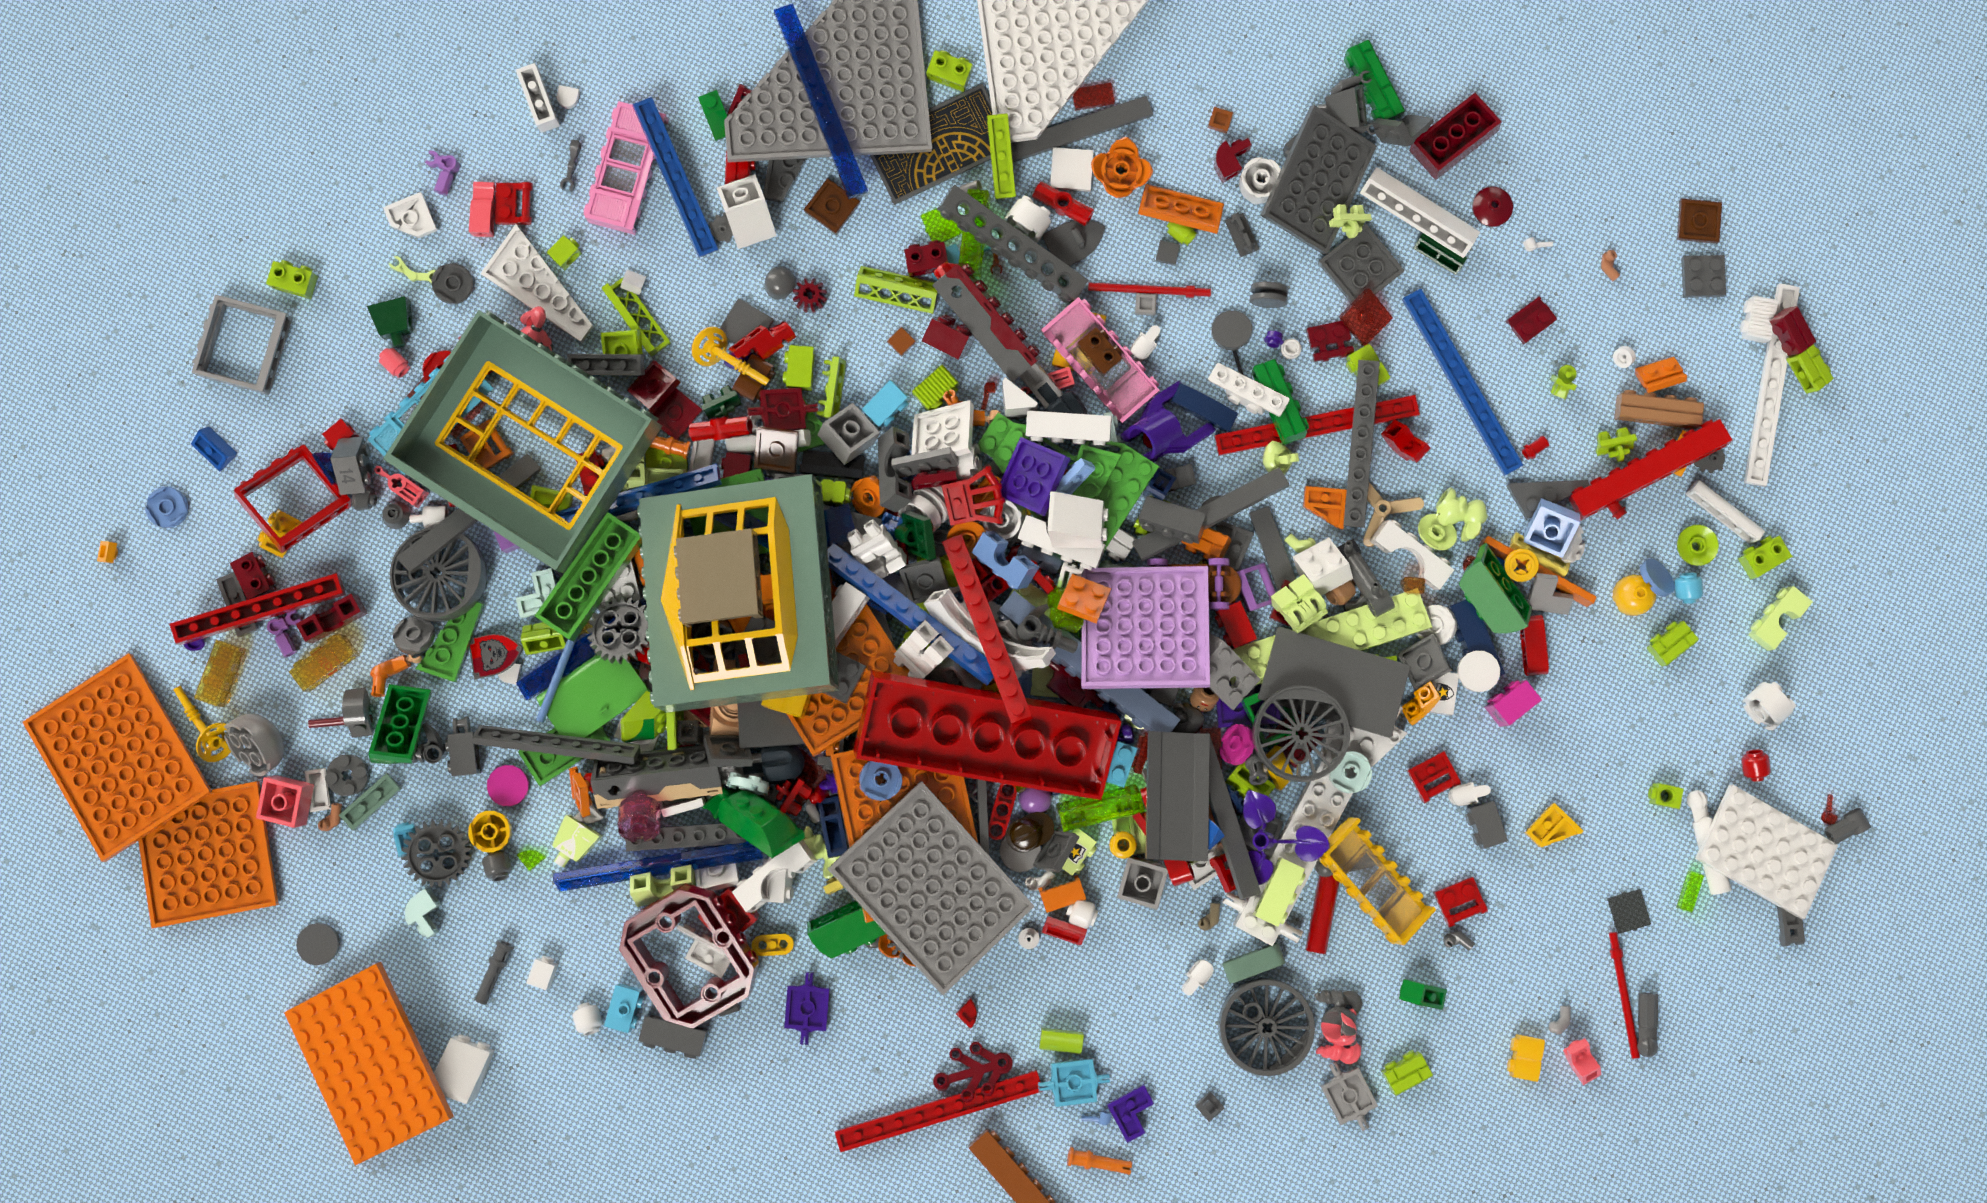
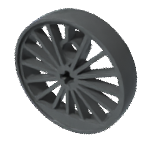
M430 527L414 533L400 545L391 562L390 584L398 602L411 614L428 621H449L464 615L478 602L485 589L487 566L478 546L462 533L448 545L443 557L441 550L436 554V560L433 556L430 559L431 563L429 561L426 562L429 567L422 565L412 574L408 571H402L404 566L396 557L434 528ZM458 539L464 541L466 544L449 558ZM468 550L469 559L453 564ZM469 564L468 572L453 571ZM423 570V575L415 579L416 572ZM402 575H408L411 581L402 584ZM451 576H468L467 585L451 578ZM449 581L466 588L464 599L448 583ZM416 584L419 585L411 594L405 597L403 589ZM444 585L460 601V604L452 609ZM426 588L417 608H414L410 602ZM440 588L446 611L437 613L438 592ZM433 590L431 612H422Z
M1297 685L1277 691L1261 705L1254 719L1252 737L1255 751L1268 770L1285 780L1309 782L1328 775L1342 762L1349 746L1350 727L1343 708L1331 695L1315 687ZM1292 699L1302 700L1301 721H1299ZM1276 700H1289L1295 722ZM1306 700L1316 701L1304 724ZM1319 702L1327 703L1331 706L1308 725ZM1273 703L1292 726L1265 713L1269 705ZM1334 709L1338 715V721L1311 729L1312 726ZM1264 716L1291 731L1260 728L1261 719ZM1341 723L1342 735L1312 733L1313 731ZM1300 728H1302V731L1306 733V736L1302 737V740L1299 739L1298 735H1296V732L1299 731ZM1259 732L1290 734V736L1261 744ZM1312 736L1342 739L1340 750L1338 751ZM1292 739L1269 759L1266 757L1262 749L1263 747ZM1311 741L1336 753L1337 756L1334 761L1329 764ZM1294 742L1282 769H1278L1271 761ZM1307 744L1324 762L1327 768L1316 773ZM1296 749L1304 751L1305 757L1302 761H1297L1294 758V751ZM1289 761L1297 765L1296 775L1285 772ZM1309 761L1312 775L1301 776V764Z
M1260 978L1243 983L1229 994L1220 1010L1218 1034L1224 1051L1237 1066L1255 1075L1275 1076L1292 1070L1304 1060L1314 1040L1315 1023L1311 1008L1299 991L1283 981ZM1263 985L1264 1014L1253 990L1254 987ZM1268 986L1280 987L1268 1015ZM1250 989L1254 1002L1245 1003L1240 995ZM1287 990L1292 993L1293 998L1273 1016L1283 991ZM1236 999L1243 1004L1242 1014L1230 1009ZM1296 1000L1302 1005L1303 1010L1276 1020ZM1250 1006L1257 1008V1014L1254 1017H1248L1246 1014L1247 1008ZM1231 1012L1254 1024H1226L1227 1014ZM1306 1015V1026L1277 1025L1297 1016ZM1263 1023H1266V1024L1271 1023V1024L1269 1025L1270 1031L1264 1030V1031L1262 1032V1030L1264 1029V1027L1262 1026V1024H1263ZM1225 1027L1255 1028L1232 1038H1226ZM1277 1029H1303L1306 1031L1298 1040ZM1275 1033L1296 1043L1289 1049ZM1254 1034L1236 1053L1232 1052L1229 1046L1230 1042ZM1272 1036L1287 1051L1281 1058L1278 1055ZM1264 1037L1263 1068H1256L1251 1065ZM1258 1038L1248 1063L1246 1064L1238 1059V1056ZM1269 1039L1277 1061L1267 1068V1041Z

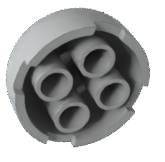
M251 713L243 714L224 726L227 729L224 738L230 751L239 763L243 761L250 767V773L256 776H264L281 762L284 755L283 739L277 727L265 717Z

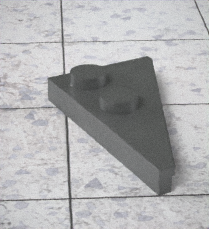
M1588 480L1510 483L1506 487L1525 520L1533 516L1541 498L1556 504L1572 495L1571 492L1576 488L1588 486L1589 482Z

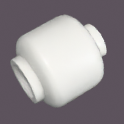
M1078 900L1068 906L1066 915H1069L1070 924L1087 929L1089 926L1094 925L1098 910H1095L1096 906L1094 903Z
M589 1002L578 1005V1009L572 1014L577 1032L583 1033L584 1036L597 1033L603 1024L598 1006L590 1005Z

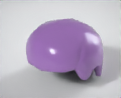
M1023 787L1019 791L1018 801L1020 807L1029 814L1033 812L1045 813L1051 806L1052 797L1049 791Z

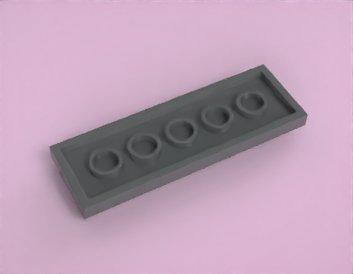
M765 616L764 618L756 619L751 617L744 632L775 628V621ZM776 636L753 638L757 661L765 665L782 662ZM739 640L735 650L743 654L746 653L748 656L745 640ZM836 652L840 691L825 692L824 694L847 705L867 667Z

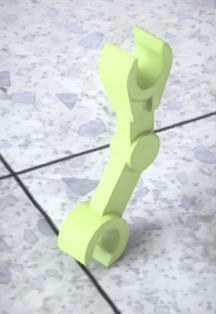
M394 256L399 261L398 266L395 267L389 263L393 270L405 274L413 282L429 281L432 284L431 278L436 270H431L428 273H416L411 271L398 256Z

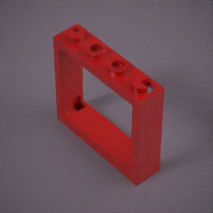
M304 444L296 449L292 448L288 455L282 459H275L268 468L258 470L253 475V478L240 482V485L234 489L236 500L281 553H284L351 507V499L347 494L340 495L337 482ZM304 460L337 500L279 538L246 497Z

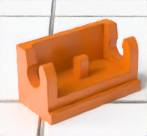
M1078 875L1074 876V881L1043 891L1042 887L1038 888L1046 913L1072 905L1078 900H1086Z

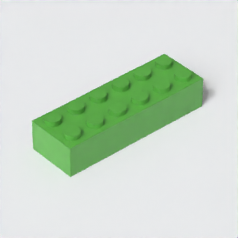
M607 512L535 614V617L574 642L641 547L642 538H640L639 533Z

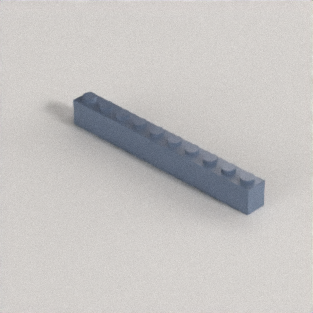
M1013 591L996 614L999 615L1000 621L1010 620L1017 630L1019 624L1036 607ZM1043 614L1039 620L1042 624L1047 625L1048 630L1050 627L1054 629L1053 632H1056L1058 629L1062 630V636L1078 643L1075 653H1070L1056 647L1054 650L1056 654L1051 660L1056 664L1061 663L1066 667L1065 671L1068 674L1081 679L1082 643ZM1026 625V628L1032 631L1031 627ZM1035 637L1031 639L1034 647H1050L1049 643L1043 645L1042 640L1036 642ZM1140 688L1094 689L1099 693V698L1107 703L1110 701L1116 706L1115 710L1124 716L1125 714L1132 719L1131 722L1138 728L1143 727L1147 731L1172 732L1180 721L1178 717Z

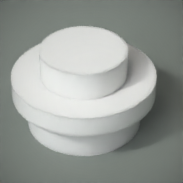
M1287 339L1281 345V353L1287 359H1295L1301 353V345L1295 339Z

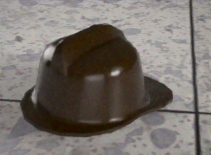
M1033 812L1014 821L1006 831L1008 845L1011 849L1024 853L1045 844L1054 834L1053 820L1043 812Z

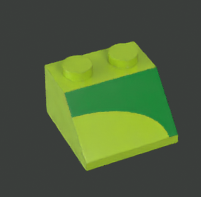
M646 691L621 719V741L624 743L655 739L659 733L662 734L666 730V712L652 705L650 692Z

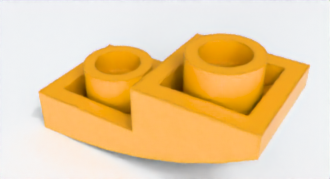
M1431 681L1414 692L1415 697L1402 706V711L1412 726L1425 717L1441 699Z

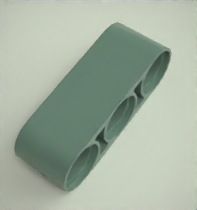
M1277 942L1273 946L1267 945L1222 963L1228 982L1231 984L1281 966L1286 961L1279 942Z

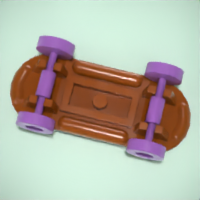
M1210 558L1209 564H1168V559H1147V566L1151 567L1208 566L1209 609H1229V604L1241 592V579L1238 573L1229 566L1230 559Z

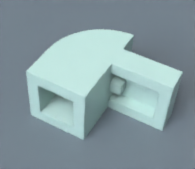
M426 888L412 897L405 909V919L408 926L417 923L419 933L427 938L439 933V930L428 914L441 906V903L430 888Z

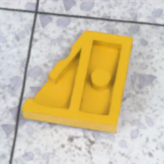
M1552 803L1524 833L1538 847H1544L1581 834L1584 831L1555 803Z

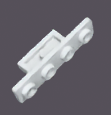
M1220 363L1216 364L1208 378L1209 382L1226 390V397H1228L1230 402L1236 405L1239 403L1244 405L1253 414L1259 413L1263 415L1266 410L1280 417L1289 403L1288 397Z
M684 924L683 927L678 925L676 928L678 931L695 940L685 959L722 979L731 963L723 949L713 944V940L709 936L702 934L700 937L695 934V929L687 924Z

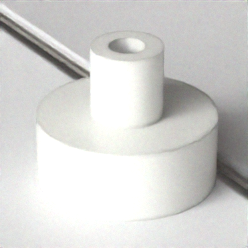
M1621 346L1613 354L1615 364L1621 368L1629 367L1636 359L1634 350L1628 346Z
M1024 928L1018 936L1020 945L1025 949L1035 948L1039 943L1038 932L1033 928Z

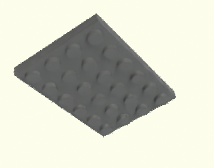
M1310 106L1260 216L1321 254H1328L1340 228L1330 227L1329 221L1334 218L1333 208L1340 204L1346 205L1348 210L1377 146L1317 106Z

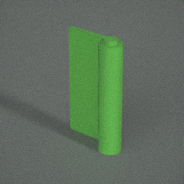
M596 654L560 680L547 717L560 735L586 738L636 703L646 691H651L631 662L628 663L623 659L622 664H619L615 659L612 664L608 659L604 661L601 655L598 656ZM548 689L536 697L540 707Z

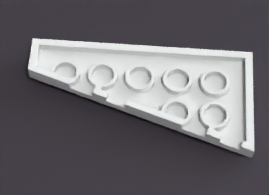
M515 224L480 274L529 308L533 309L541 306L545 310L547 320L583 343L594 326L520 228Z

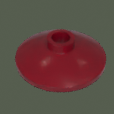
M1487 187L1479 191L1475 196L1472 210L1475 218L1481 224L1497 227L1507 222L1511 217L1513 202L1505 190L1498 187ZM1491 202H1496L1498 207H1492Z

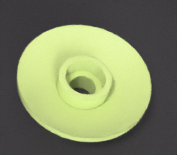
M1437 514L1425 515L1419 521V535L1431 548L1448 550L1456 543L1457 533L1453 524L1445 526L1439 524Z

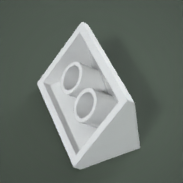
M1005 377L1002 384L1005 417L1009 420L1027 418V411H1037L1038 403Z

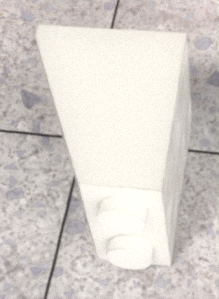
M756 175L716 187L738 249L777 236Z
M1050 492L1048 534L1052 547L1103 548V541H1107V528H1104V522L1108 521L1109 511L1105 509L1104 502L1070 494Z
M458 1034V1036L450 1038L434 1075L445 1097L468 1104L477 1098L495 1050L490 1049V1045L487 1043L478 1042L477 1044L471 1042L470 1037Z

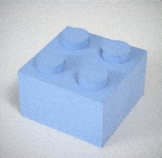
M1541 498L1524 532V543L1563 558L1580 524V514Z

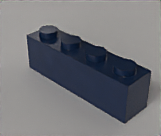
M1464 600L1448 606L1447 608L1453 612L1457 621V630L1454 636L1458 643L1461 642L1464 649L1462 650L1463 657L1473 651L1490 653L1498 661L1500 676L1504 675L1505 671L1485 623L1478 617L1473 604Z

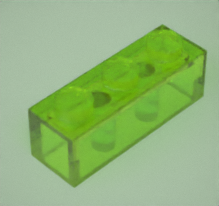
M1693 871L1687 872L1676 908L1690 913L1693 912L1704 875Z

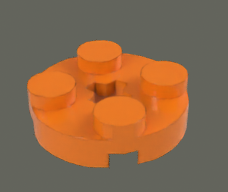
M876 476L863 477L853 484L851 492H853L854 499H852V503L860 514L876 518L887 511V508L880 506L879 480ZM869 494H871L873 497V500L871 501L868 499Z

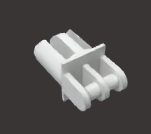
M1157 325L1152 326L1146 334L1140 332V335L1132 344L1130 351L1133 354L1131 358L1134 361L1142 362L1146 360L1153 350L1156 349L1157 343H1155V340L1160 333V328Z
M1468 782L1453 787L1448 793V799L1453 805L1457 806L1478 803L1477 798L1488 795L1491 789L1488 785L1474 786L1473 782Z
M1200 959L1188 973H1185L1189 978L1183 984L1182 991L1186 995H1192L1199 986L1204 989L1203 986L1213 974V966L1206 960Z

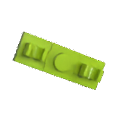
M835 356L832 357V361L824 360V364L831 366L829 371H822V374L829 377L825 385L827 400L818 401V404L825 405V409L816 413L827 419L840 412L846 361Z

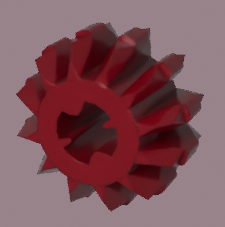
M805 278L804 285L798 282L797 286L799 289H793V293L797 295L793 297V301L798 302L796 305L798 309L804 307V313H807L809 308H811L812 313H816L815 307L817 306L819 309H822L823 306L820 302H827V298L824 297L827 294V290L822 289V282L816 285V279L813 278L811 283H809L808 279ZM811 292L813 298L808 299L807 293Z

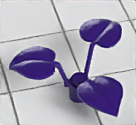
M1248 790L1243 807L1245 821L1253 829L1262 826L1258 833L1253 836V845L1258 851L1248 852L1258 885L1266 883L1273 874L1274 865L1270 860L1265 859L1266 853L1264 849L1272 848L1274 843L1296 844V855L1301 860L1307 862L1316 861L1329 849L1330 843L1326 835L1313 826L1300 827L1296 831L1297 840L1274 839L1271 833L1265 832L1267 828L1266 823L1273 821L1276 816L1277 810L1274 801L1267 795Z

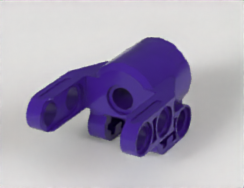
M1180 380L1155 395L1147 403L1140 420L1120 435L1124 442H1130L1145 433L1149 437L1153 449L1143 456L1153 463L1166 454L1186 452L1216 431L1212 423H1206L1186 437L1182 432L1178 418L1163 407L1164 404L1173 399L1181 383Z

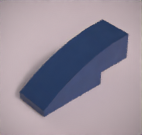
M1181 383L1171 401L1201 421L1212 423L1214 427L1221 431L1230 432L1238 416V413L1231 408Z
M838 796L824 799L821 803L818 802L828 859L841 856L848 850L840 800Z

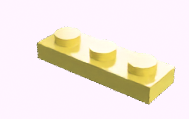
M1515 532L1509 546L1511 549H1528L1535 554L1540 565L1562 577L1566 576L1570 563H1565L1559 556L1524 543V536Z

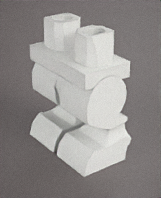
M872 519L864 525L866 534L861 535L857 529L848 533L847 538L851 544L850 551L861 564L868 566V569L881 579L888 576V572L891 574L906 566L907 555L902 548L897 546V542H894L891 534L886 531V527L883 524L879 526Z
M925 620L894 653L896 656L894 663L898 667L905 665L910 670L908 673L909 677L924 679L954 648L940 635L925 649L939 634Z

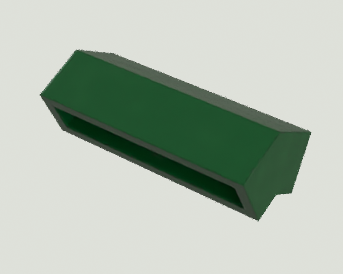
M1424 233L1421 234L1413 249L1455 275L1458 274L1467 259L1457 255Z

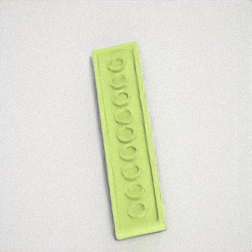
M1416 588L1392 596L1395 608L1377 618L1373 616L1368 606L1365 605L1314 622L1301 633L1364 651L1430 629L1432 625L1419 590ZM1275 635L1232 649L1260 678V681L1255 686L1262 684ZM1236 676L1230 679L1231 685L1236 682Z

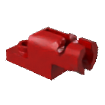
M784 321L770 328V331L760 325L728 350L732 356L744 358L753 349L759 358L767 359L784 347L782 340L789 343L796 338V335Z

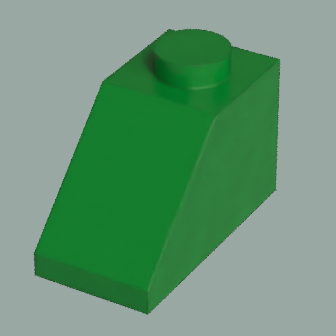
M715 90L699 96L698 99L715 141L726 138L724 120L727 118V114L718 91Z
M1403 979L1399 1000L1443 1010L1447 989Z

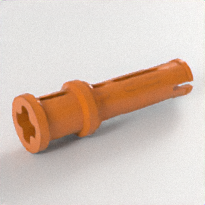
M656 436L649 447L662 450L666 455L675 454L682 456L683 459L687 460L691 442L674 440V437H668L667 439Z
M1070 1147L1067 1166H1082L1086 1170L1093 1167L1130 1175L1132 1161L1093 1155V1152L1090 1150L1083 1152Z

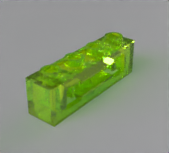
M968 189L967 194L990 209L991 196L988 190ZM975 218V224L978 227H982L981 220ZM962 231L958 263H968L975 271L973 275L981 277L985 244L976 241L975 236L971 233Z
M1136 784L1105 791L1102 800L1081 797L1055 804L1063 832L1144 812L1141 793Z

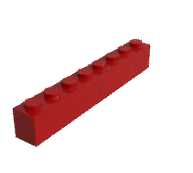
M1711 419L1703 423L1701 429L1697 431L1691 429L1682 435L1683 438L1677 441L1674 438L1666 442L1664 448L1660 450L1654 448L1645 454L1646 457L1640 460L1637 457L1629 461L1627 467L1623 469L1617 467L1608 473L1609 476L1603 479L1600 476L1592 480L1590 486L1586 488L1580 486L1573 490L1568 500L1575 512L1580 514V521L1728 446L1733 439L1722 421L1718 419L1713 422Z
M335 573L176 621L169 625L175 644L184 645L346 595L340 575Z

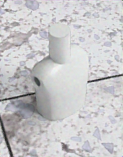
M447 505L424 506L422 514L410 515V523L423 522L425 529L435 527L449 516V509Z

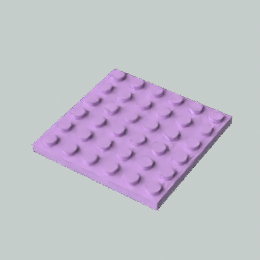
M1208 566L1092 568L1091 571L1084 568L1082 578L1109 587L1111 591L1097 624L1082 619V689L1210 687Z

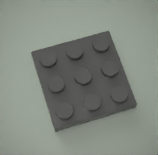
M1367 224L1362 227V232H1358L1355 238H1347L1318 262L1319 266L1356 310L1405 271Z

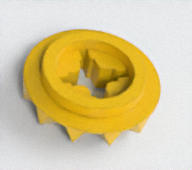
M1518 548L1507 556L1504 568L1511 579L1525 582L1536 575L1539 562L1533 552L1528 549ZM1516 558L1522 562L1527 560V563H1525L1527 572L1521 568L1516 569L1518 566Z

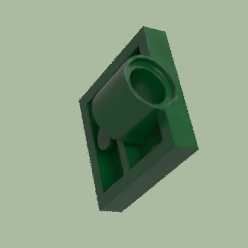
M909 510L901 512L903 523L895 529L894 536L896 540L905 543L906 551L926 560L935 559L936 544L933 538L934 527L931 519Z

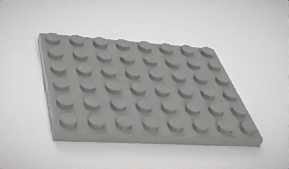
M922 781L827 868L941 995H944L1034 907Z

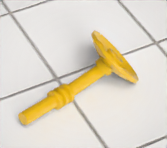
M707 327L697 334L692 344V356L698 364L712 366L723 359L734 366L735 370L739 369L738 372H742L743 375L747 374L764 386H767L770 381L769 378L751 368L750 364L746 365V362H742V359L738 360L726 352L728 340L723 330L717 327ZM714 333L719 334L722 337V340L719 337L714 336ZM707 336L708 340L703 348H699L701 341ZM702 355L704 358L708 359L709 362L703 361L700 358V356Z
M178 686L173 689L185 709L184 713H187L186 716L190 717L189 721H192L201 733L196 743V751L199 757L207 762H217L227 757L231 751L224 738L225 733L223 731H227L224 728L226 723H215L207 727L200 718L201 714L198 713V709H196L195 705H192L183 688ZM217 728L216 731H211V732H210L211 729ZM201 741H202V747H203V749L205 750L204 753H203L202 750H201ZM220 747L224 748L220 753L211 755L212 751Z

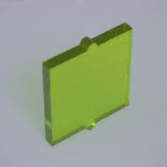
M937 208L920 215L926 228L925 233H928L931 241L940 240V242H945L966 233L958 228L957 223L942 217L941 212Z

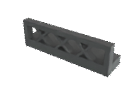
M976 779V788L971 794L967 791V794L969 795L968 799L972 798L977 803V809L972 813V817L977 813L978 820L974 817L973 820L978 824V830L976 831L979 840L978 844L989 855L986 781ZM975 792L977 793V799L973 797Z

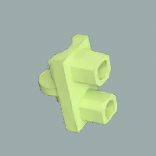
M1339 204L1333 208L1334 218L1329 221L1330 227H1342V232H1346L1348 238H1355L1358 232H1362L1364 223L1371 221L1372 218L1371 214H1365L1363 205L1352 206L1350 213H1348L1346 205Z

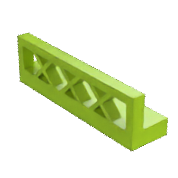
M1008 113L987 115L995 199L1016 197Z
M861 266L856 278L854 296L933 314L938 292L933 287L935 282ZM860 284L869 285L872 291L868 293L860 291ZM883 288L889 289L892 295L889 297L882 296L879 290ZM908 293L912 299L903 301L899 295ZM922 297L932 299L931 306L922 305L919 299Z
M624 277L611 286L608 283L602 286L601 289L630 329H640L641 343L651 357L671 344L635 293L627 291L626 298L618 297L615 294L614 290L621 286ZM629 302L638 303V314L628 312ZM640 318L651 321L650 330H644L639 327ZM652 334L661 335L664 339V342L656 348L651 344Z

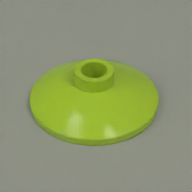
M1689 526L1680 533L1677 539V551L1680 557L1690 565L1702 566L1708 564L1718 553V539L1715 533L1706 526ZM1693 543H1697V544H1698V549H1697V550L1693 549V547H1692V544H1693Z

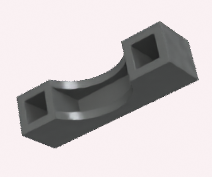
M893 426L878 438L880 506L897 513L912 501L911 483L898 477L892 467V459L906 456L910 451L909 433Z

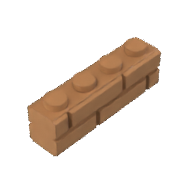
M1624 390L1623 393L1616 397L1615 420L1688 429H1698L1703 422L1704 402H1697V398L1687 397L1685 400H1679L1675 395H1665L1662 398L1656 397L1657 394L1651 392L1638 395L1634 390Z

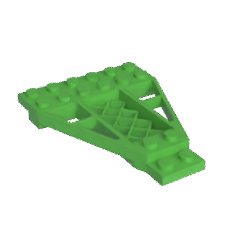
M997 413L978 442V445L982 452L993 458L1004 474L1020 437L1029 441L1031 437L1026 436V425L1014 423L1000 413ZM1043 438L1044 443L1057 450L1055 452L1061 453L1074 461L1068 463L1067 466L1073 465L1077 461L1078 455L1073 456L1047 438ZM1086 441L1085 445L1089 446L1093 441ZM1113 441L1106 442L1105 445L1119 447L1120 451L1118 454L1122 456L1098 500L1104 502L1105 509L1109 511L1108 521L1104 522V528H1107V541H1103V544L1106 545L1105 550L1159 468L1157 464L1129 446ZM1029 510L1034 518L1042 519L1043 515H1037L1036 512Z

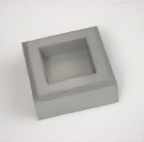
M1136 293L1135 315L1155 316L1157 294Z

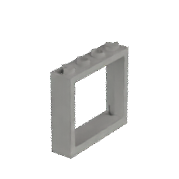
M215 294L213 303L209 305L210 313L208 319L203 324L204 333L197 344L198 352L196 358L192 361L194 365L191 373L202 378L269 395L292 317L287 313ZM226 306L276 319L256 384L207 372Z

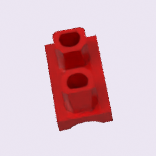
M800 776L791 790L788 789L792 783L786 780L783 786L780 784L775 786L779 791L776 796L778 800L781 801L784 795H786L779 809L784 813L787 812L794 816H797L802 808V805L793 801L798 794L807 800L812 792V788L804 783L805 780Z

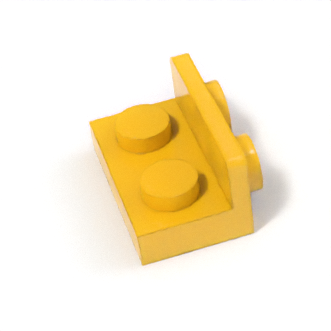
M279 509L276 512L273 511L267 520L270 523L269 526L279 538L303 523ZM263 530L260 532L257 541H259L258 546L283 558L287 551L281 553Z

